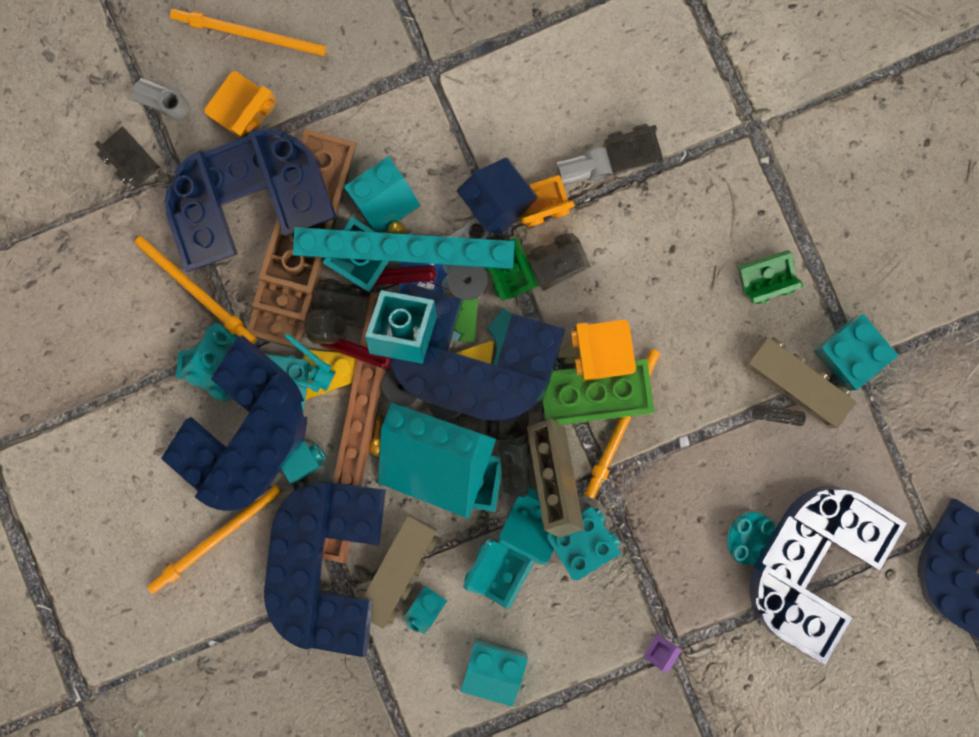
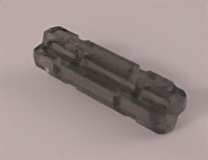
M758 404L753 405L752 408L753 419L764 420L765 418L766 421L783 424L791 423V425L803 426L806 419V413L795 410L791 412L790 409L771 406L766 408L765 405Z

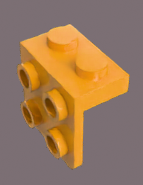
M233 71L205 107L204 112L208 117L235 136L243 138L248 136L249 132L259 129L263 119L274 109L277 99L272 91L262 86L260 88L237 71Z
M560 175L529 184L538 196V199L517 220L519 223L532 227L543 223V217L551 215V217L559 218L570 214L569 209L575 207L573 201L568 200Z
M627 320L589 325L587 323L576 324L574 331L570 332L572 347L577 348L578 359H575L576 374L581 375L582 381L628 375L636 371L630 325Z

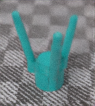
M286 333L284 337L316 363L314 366L310 365V374L307 378L312 382L293 379L296 385L309 388L317 393L320 388L326 391L336 372L330 369L331 365L323 362L299 341ZM289 355V356H288V358L298 359V358H296V357H294V356H292V355Z

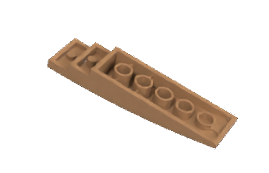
M305 129L302 142L312 149L322 166L320 170L336 217H338L345 191L344 186L347 184L357 143ZM277 217L260 271V283L252 305L254 310L247 330L257 339L297 349L284 336L288 333L300 343L302 342L323 271V261L325 258L294 256V234L284 236ZM337 218L311 228L334 230Z

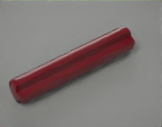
M433 265L384 269L374 286L436 280L437 270Z
M328 333L321 335L319 345L382 369H387L390 365V357L369 354L368 347Z

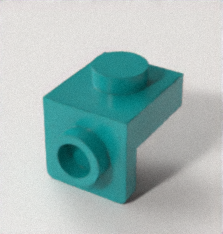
M424 586L402 619L407 622L406 624L411 630L425 634L436 620L447 600L427 586Z

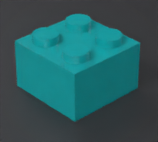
M381 290L365 336L369 354L423 364L437 318L434 300Z
M864 314L850 319L813 350L848 391L858 390L899 356Z

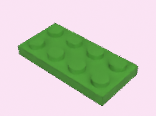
M635 360L636 371L632 374L582 381L581 375L576 374L575 368L553 371L548 388L542 397L545 420L552 419L560 425L654 414L648 360Z

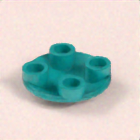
M747 512L737 517L731 524L727 534V548L731 557L744 565L756 564L774 533L775 523L759 512Z

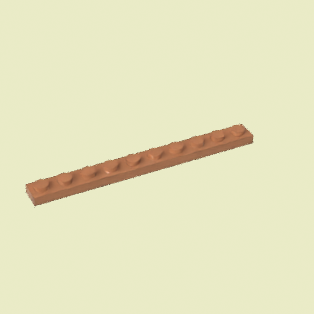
M371 292L361 340V345L368 347L365 336L380 293ZM357 360L333 483L362 486L369 445L382 388L381 383L385 373V369ZM325 538L323 559L347 563L351 542Z

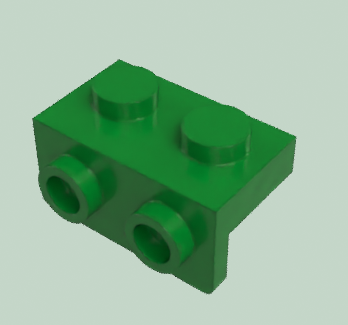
M518 237L508 240L515 241L513 269L485 268L491 274L494 282V291L502 301L514 299L539 287Z
M789 250L737 266L743 295L751 303H765L772 297L790 295L796 289L803 287L802 281L796 276L792 252Z

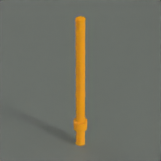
M174 8L170 11V19L189 23L191 27L199 29L206 27L320 56H325L327 46L206 17L204 13L197 11L190 13Z
M143 236L136 238L134 243L224 323L225 329L232 335L236 334L238 337L245 336L253 344L256 342L257 338L243 326V322L235 315L231 316Z
M650 349L646 358L648 360L649 375H651L660 356V352L655 349ZM631 417L619 418L598 465L595 464L591 472L593 476L584 495L594 499L602 481H606L610 472L608 470L609 465Z
M277 484L274 485L263 497L242 510L178 562L169 564L162 570L163 573L147 585L148 590L155 594L168 582L173 583L182 576V571L283 493Z

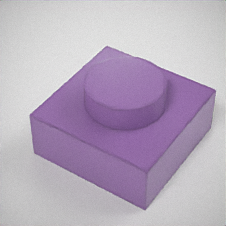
M657 634L643 657L660 670L668 673L682 650L663 636Z

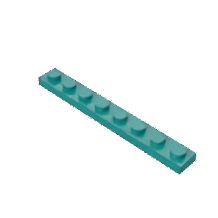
M294 227L293 255L513 269L515 241Z

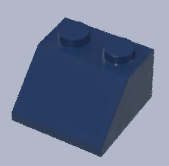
M507 157L474 172L456 190L485 231L502 234L538 199V196Z

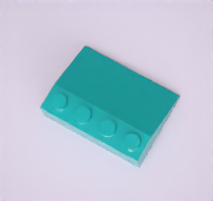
M390 403L381 429L378 484L469 519L496 439Z

